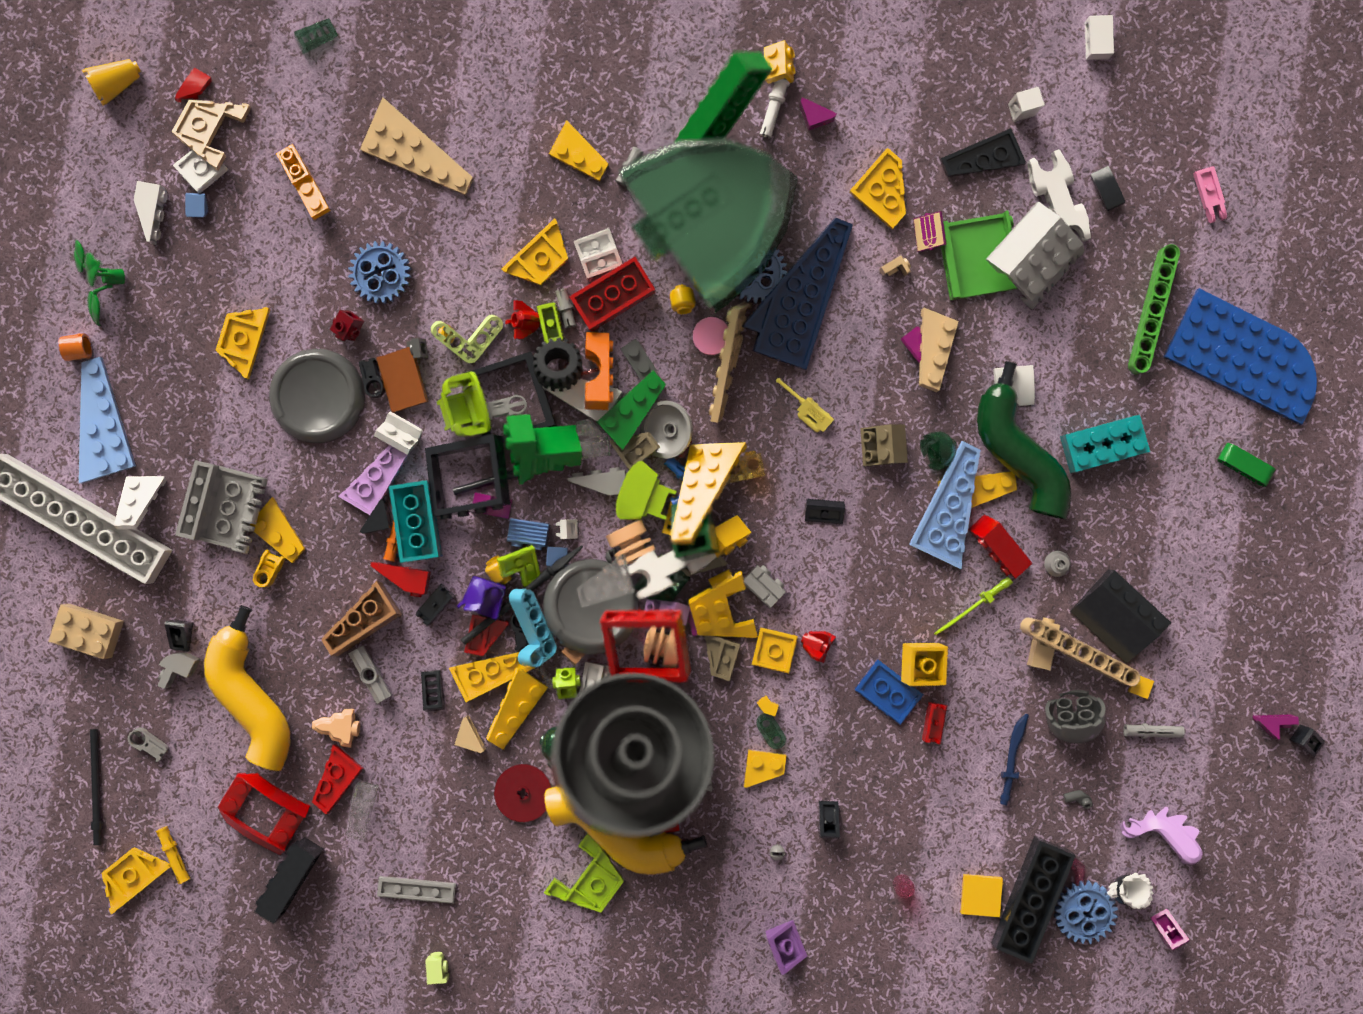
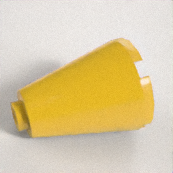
M130 59L85 68L82 72L86 75L87 81L99 100L103 98L100 102L104 106L140 77L138 73L141 70L136 61L131 62Z

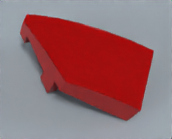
M194 68L179 88L175 101L182 102L181 99L189 98L198 100V95H201L211 83V77Z

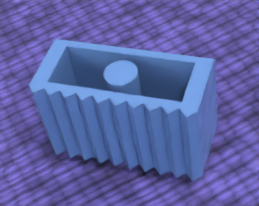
M510 518L507 541L511 542V546L523 547V544H528L535 547L536 550H541L542 547L547 546L550 524Z

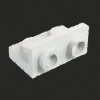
M389 412L385 422L376 430L374 436L408 455L418 444L423 430L398 415Z

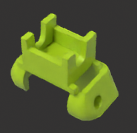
M472 371L448 378L442 385L441 399L437 401L446 425L444 427L445 431H454L456 435L461 437L489 432L491 430L489 414L475 373ZM463 387V393L447 396L451 393V389Z
M638 461L628 471L620 488L616 502L617 516L619 519L641 520L642 516L646 517L648 513L666 520L667 516L661 514L669 493L675 495L677 491L660 485V480L657 479L658 474L643 461Z

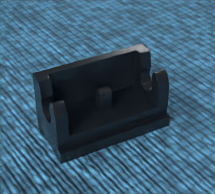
M441 583L417 610L415 615L423 619V623L429 626L453 600L455 595Z

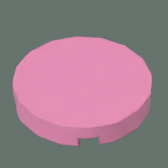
M707 317L699 321L693 330L695 347L705 355L720 354L721 349L725 346L723 335L725 329H728L726 323L717 317Z

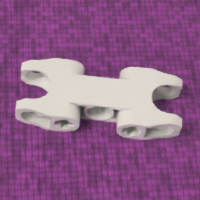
M1056 150L1051 154L1054 166L1052 171L1042 170L1035 158L1030 159L1027 162L1029 182L1034 195L1037 197L1044 194L1047 203L1050 204L1048 206L1049 209L1059 215L1070 228L1075 229L1082 242L1091 238L1089 218L1083 204L1073 205L1067 186L1074 183V177L1070 165L1065 160L1061 151Z
M653 550L641 556L635 563L625 569L623 573L625 577L635 573H641L646 577L648 581L647 587L636 595L640 600L648 596L657 595L672 586L673 582L669 576L686 567L692 575L704 569L717 556L711 554L687 561H680L675 559L674 551L658 558Z

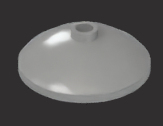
M660 401L653 404L641 422V434L650 432L661 447L653 453V455L659 458L669 459L677 457L690 444L693 432L692 422L687 411L676 402Z

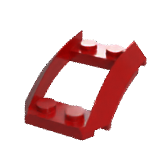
M256 772L251 774L238 773L217 808L226 823L253 842L281 855L303 818L306 817L310 805L297 800L296 797L276 787ZM252 788H255L272 801L286 808L269 837L259 833L235 817Z

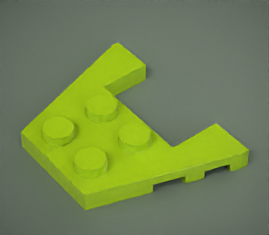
M586 834L578 847L592 856L593 860L571 889L554 877L544 891V894L560 898L563 901H570L601 913L622 885L624 879L604 850Z

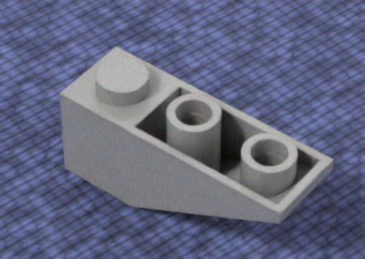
M621 467L610 468V472L602 473V470L590 471L591 475L583 476V472L571 474L572 477L567 478L569 482L608 496L619 494L626 477V471L621 470Z

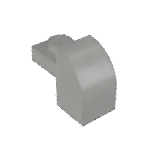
M185 652L166 656L159 663L165 669L161 671L158 677L160 681L157 686L163 689L171 687L177 674L185 678L192 677L201 659Z

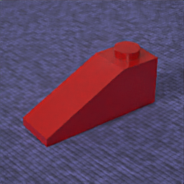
M371 562L370 566L402 590L410 592V596L422 597V594L428 593L431 571Z

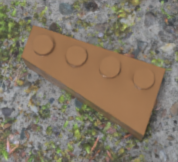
M376 581L368 592L361 596L360 600L346 612V615L321 640L331 656H339L401 616L402 613L384 584Z

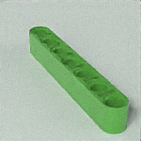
M1174 244L1161 248L1156 256L1128 363L1129 371L1136 375L1147 372L1151 367L1180 256V250ZM1166 250L1171 253V259L1166 257ZM1161 269L1166 271V277L1161 275ZM1156 287L1161 289V296L1157 295ZM1151 305L1156 307V314L1151 312ZM1146 324L1151 325V333L1146 330ZM1142 342L1147 345V351L1141 349ZM1137 360L1142 363L1141 370L1136 367Z

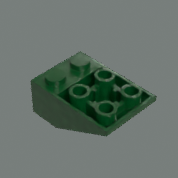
M678 503L671 505V536ZM711 511L703 519V525L692 543L672 542L675 559L687 561L719 553Z

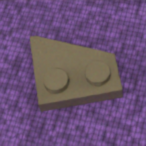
M704 636L710 661L711 676L731 681L741 644L717 636Z

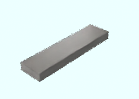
M380 876L377 897L454 904L456 883Z

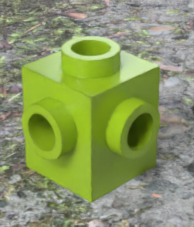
M575 667L556 669V677H553V688L557 690L558 699L576 698L578 696L577 687L581 686L580 675H576Z

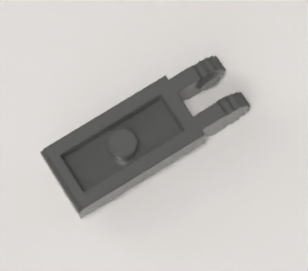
M637 339L620 348L641 381L653 370L659 376L656 372L657 369Z

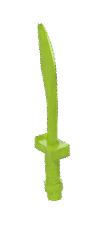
M1007 577L991 590L980 593L979 596L982 599L945 624L934 634L937 635L948 629L983 602L985 604L993 602L995 600L993 597L1000 593V591L1010 587L1009 585L1013 583L1012 580Z

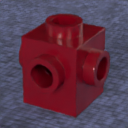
M339 310L337 316L333 319L330 330L341 341H355L365 321L352 311Z

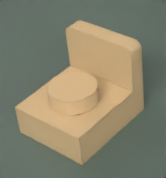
M899 256L882 266L879 271L882 276L886 274L891 276L899 271L897 268L899 267L904 276L911 272V266L906 258L903 259L902 256Z

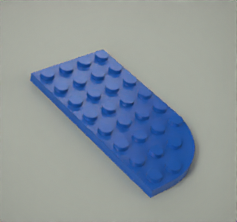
M1200 288L1196 290L1163 357L1299 425H1303L1313 404L1317 388L1315 366L1307 349L1297 338L1285 330Z

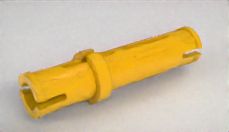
M168 826L158 829L156 833L162 845L161 849L167 855L178 884L188 881L190 877L176 847L177 843L173 840Z

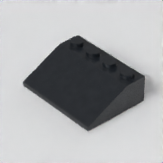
M1110 569L1104 573L1070 610L1079 621L1126 664L1156 640L1172 623L1119 573Z

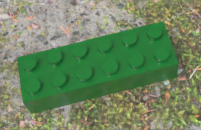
M734 52L729 57L728 63L719 72L718 78L709 87L707 94L699 102L697 109L689 117L687 124L679 132V136L674 142L687 159L713 157L774 70L761 52Z

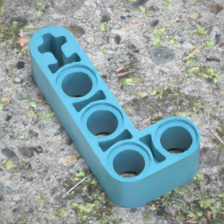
M514 589L510 592L509 601L528 642V645L519 652L518 662L522 666L539 667L556 653V642L546 624L533 591Z

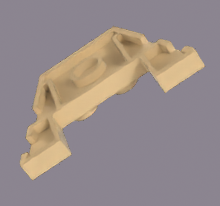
M188 100L172 133L214 169L219 171L226 155L224 152L209 146L225 116L244 123L251 107L249 104L243 103L242 105H233V103L225 102V104H215L213 101Z

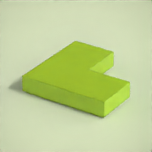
M532 545L497 558L500 575L504 578L519 572L524 587L540 576L535 547Z

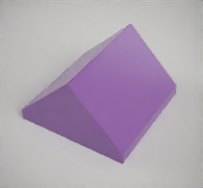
M793 920L766 931L767 940L781 975L787 973L807 957Z

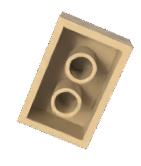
M61 604L48 642L101 659L112 658L124 621L73 604Z

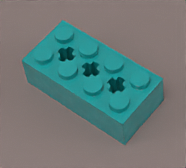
M1140 414L1060 436L1070 473L1150 452ZM1125 436L1126 441H1121V437ZM1106 441L1107 446H1103L1102 442ZM1088 446L1089 451H1084V447Z

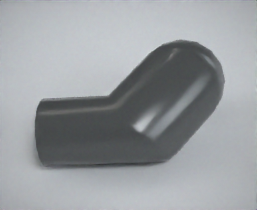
M1082 790L1063 794L1065 803L1076 801L1085 809H1089L1093 805L1091 797Z

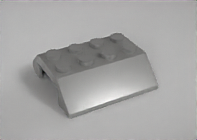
M1037 202L986 260L997 273L1005 274L1025 296L1020 299L1030 309H1034L1039 301L1044 298L1043 291L1048 293L1051 287H1054L1064 276V273L1069 270L1068 263L1074 264L1084 253V245L1059 215L1040 202Z
M195 460L175 535L191 540H201L248 554L250 545L245 544V542L251 543L252 538L245 536L246 531L251 532L255 530V527L251 526L250 523L256 524L260 508L255 507V505L261 506L262 501L255 499L256 493L264 494L265 489L260 488V486L266 487L268 479Z

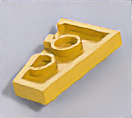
M566 120L549 155L600 182L609 165L608 162Z
M272 497L259 512L256 524L250 523V525L255 527L253 532L287 560L294 563L305 550V546L291 527L274 497Z

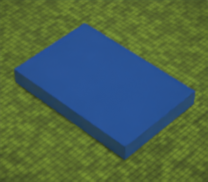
M878 659L854 689L900 725L924 695L915 687L901 682V677Z

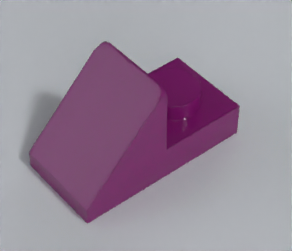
M1291 714L1253 715V720L1272 738L1280 740V728H1292V725L1299 724V717Z

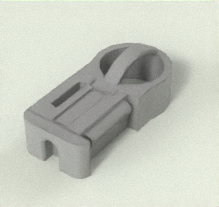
M520 395L488 402L486 406L489 418L493 420L492 417L497 418L508 415V413L509 415L521 414L526 410L527 402ZM514 398L523 399V401L510 404V401ZM525 405L519 412L511 410L512 407Z
M138 727L129 733V744L139 751H146L156 758V762L169 749L168 745L149 733L145 728ZM139 732H142L145 735L142 737L144 744L135 743L133 741V734L140 737L142 734Z

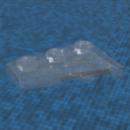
M625 554L618 556L615 561L605 566L597 575L592 576L577 588L581 607L635 592Z

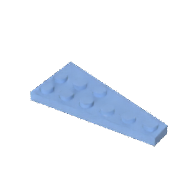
M97 357L81 364L79 483L88 482L136 466L102 357Z
M961 441L909 543L911 546L959 569H962V556L965 550L964 544L972 507L971 500L975 488L974 481L980 457V449Z

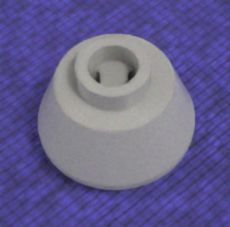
M1053 551L1046 556L1044 566L1050 575L1061 577L1069 571L1071 562L1066 553Z

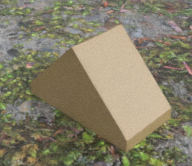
M467 715L462 719L455 745L482 753L486 750V747L470 716Z

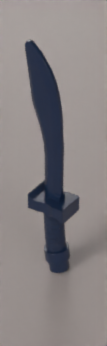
M1028 714L1023 715L1013 728L1006 772H1001V778H1006L1003 793L1000 797V804L1006 806L1011 798L1013 778L1018 779L1019 772L1014 773L1015 757L1024 735Z

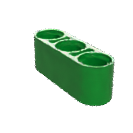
M1226 443L1217 459L1218 462H1224L1223 465L1237 473L1241 472L1242 476L1253 482L1256 481V484L1267 487L1276 471L1271 465L1231 443Z

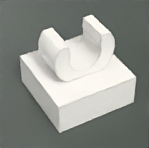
M577 519L560 520V522L556 523V526H560V533H556V536L560 537V539H578Z

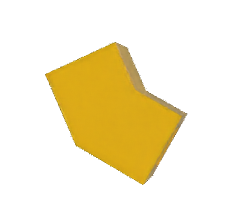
M766 695L757 701V704L764 713L776 716L779 704L771 702Z

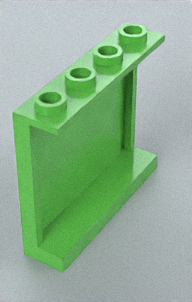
M1005 211L1003 214L950 223L943 221L946 245L941 246L950 300L1018 289L1005 274L997 273L986 260L1012 231L1013 218L1009 216V211Z

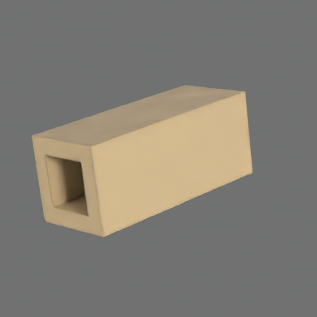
M1043 617V622L1059 630L1060 625L1054 624L1055 620ZM1050 632L1047 634V639L1050 638ZM1033 639L1027 665L1050 670L1055 650Z

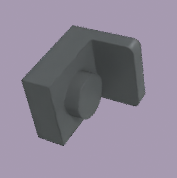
M413 338L411 341H407V347H410L413 358L417 360L428 358L426 339Z

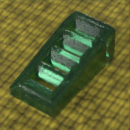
M329 18L294 31V38L303 54L338 36ZM324 26L327 27L329 31L328 34L325 33L323 29ZM317 30L321 32V37L318 36L316 32ZM311 33L313 34V36H314V38H315V39H313V40H312L311 37L309 36V34H311ZM305 37L308 42L304 43L302 38Z

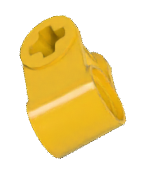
M265 550L253 575L254 584L258 587H270L281 570L285 557L276 556L270 553V550ZM264 573L268 577L265 584L260 580L261 575Z

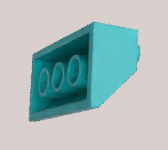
M429 480L389 486L400 563L442 557L437 517H433Z

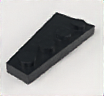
M1011 128L940 159L947 177L1026 164Z

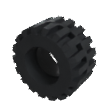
M552 338L548 339L549 342L546 343L544 341L541 343L542 347H537L536 353H534L533 366L535 376L540 384L543 383V387L546 389L548 387L551 388V391L559 389V392L563 391V388L569 390L571 389V384L575 386L577 379L580 380L583 367L580 351L578 348L576 349V345L573 342L569 344L567 339L561 341V338H557V341H553ZM558 358L564 359L569 363L562 371H553L547 367L550 361Z

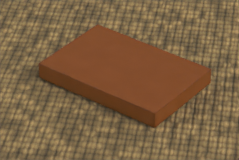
M410 347L376 358L392 413L429 402L417 359L413 358Z

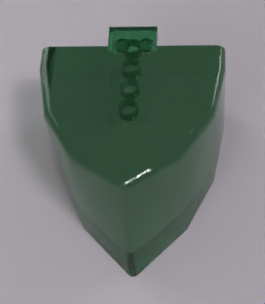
M725 138L676 141L634 160L618 171L633 202H636L645 216L632 225L633 230L655 261L668 252L671 253L707 305L711 315L728 305L766 268L787 232L798 180L793 172L769 154Z

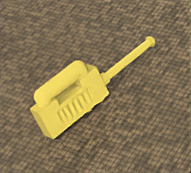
M777 378L776 382L801 403V406L797 409L799 411L798 418L815 432H824L833 422L834 418L818 406V403H815L812 398L808 397L806 400L803 397L801 398L781 381V378Z

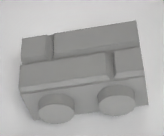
M756 565L743 579L744 584L771 608L786 592L783 589L785 585L777 578L774 581L769 576L771 572L764 565L761 567Z

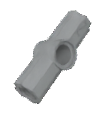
M363 645L350 652L349 656L360 673L361 681L366 684L376 703L378 704L392 696L381 676L380 669L374 664L365 646ZM368 669L374 672L373 679L367 677L366 672Z

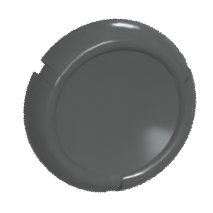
M315 348L291 355L278 367L270 384L269 403L275 420L285 432L304 442L319 444L337 440L355 426L360 418L359 413L364 408V384L358 370L347 358L331 350Z
M583 559L568 564L552 578L544 595L543 612L550 632L560 640L559 642L563 646L582 654L605 653L600 624L604 612L639 611V599L636 596V588L628 576L625 577L624 571L619 567L604 560ZM612 628L616 647L620 646L630 636L634 628Z

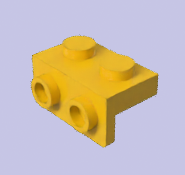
M785 40L764 47V57L774 68L766 82L769 84L786 78L789 83H793L795 67L793 65L795 53L793 48Z

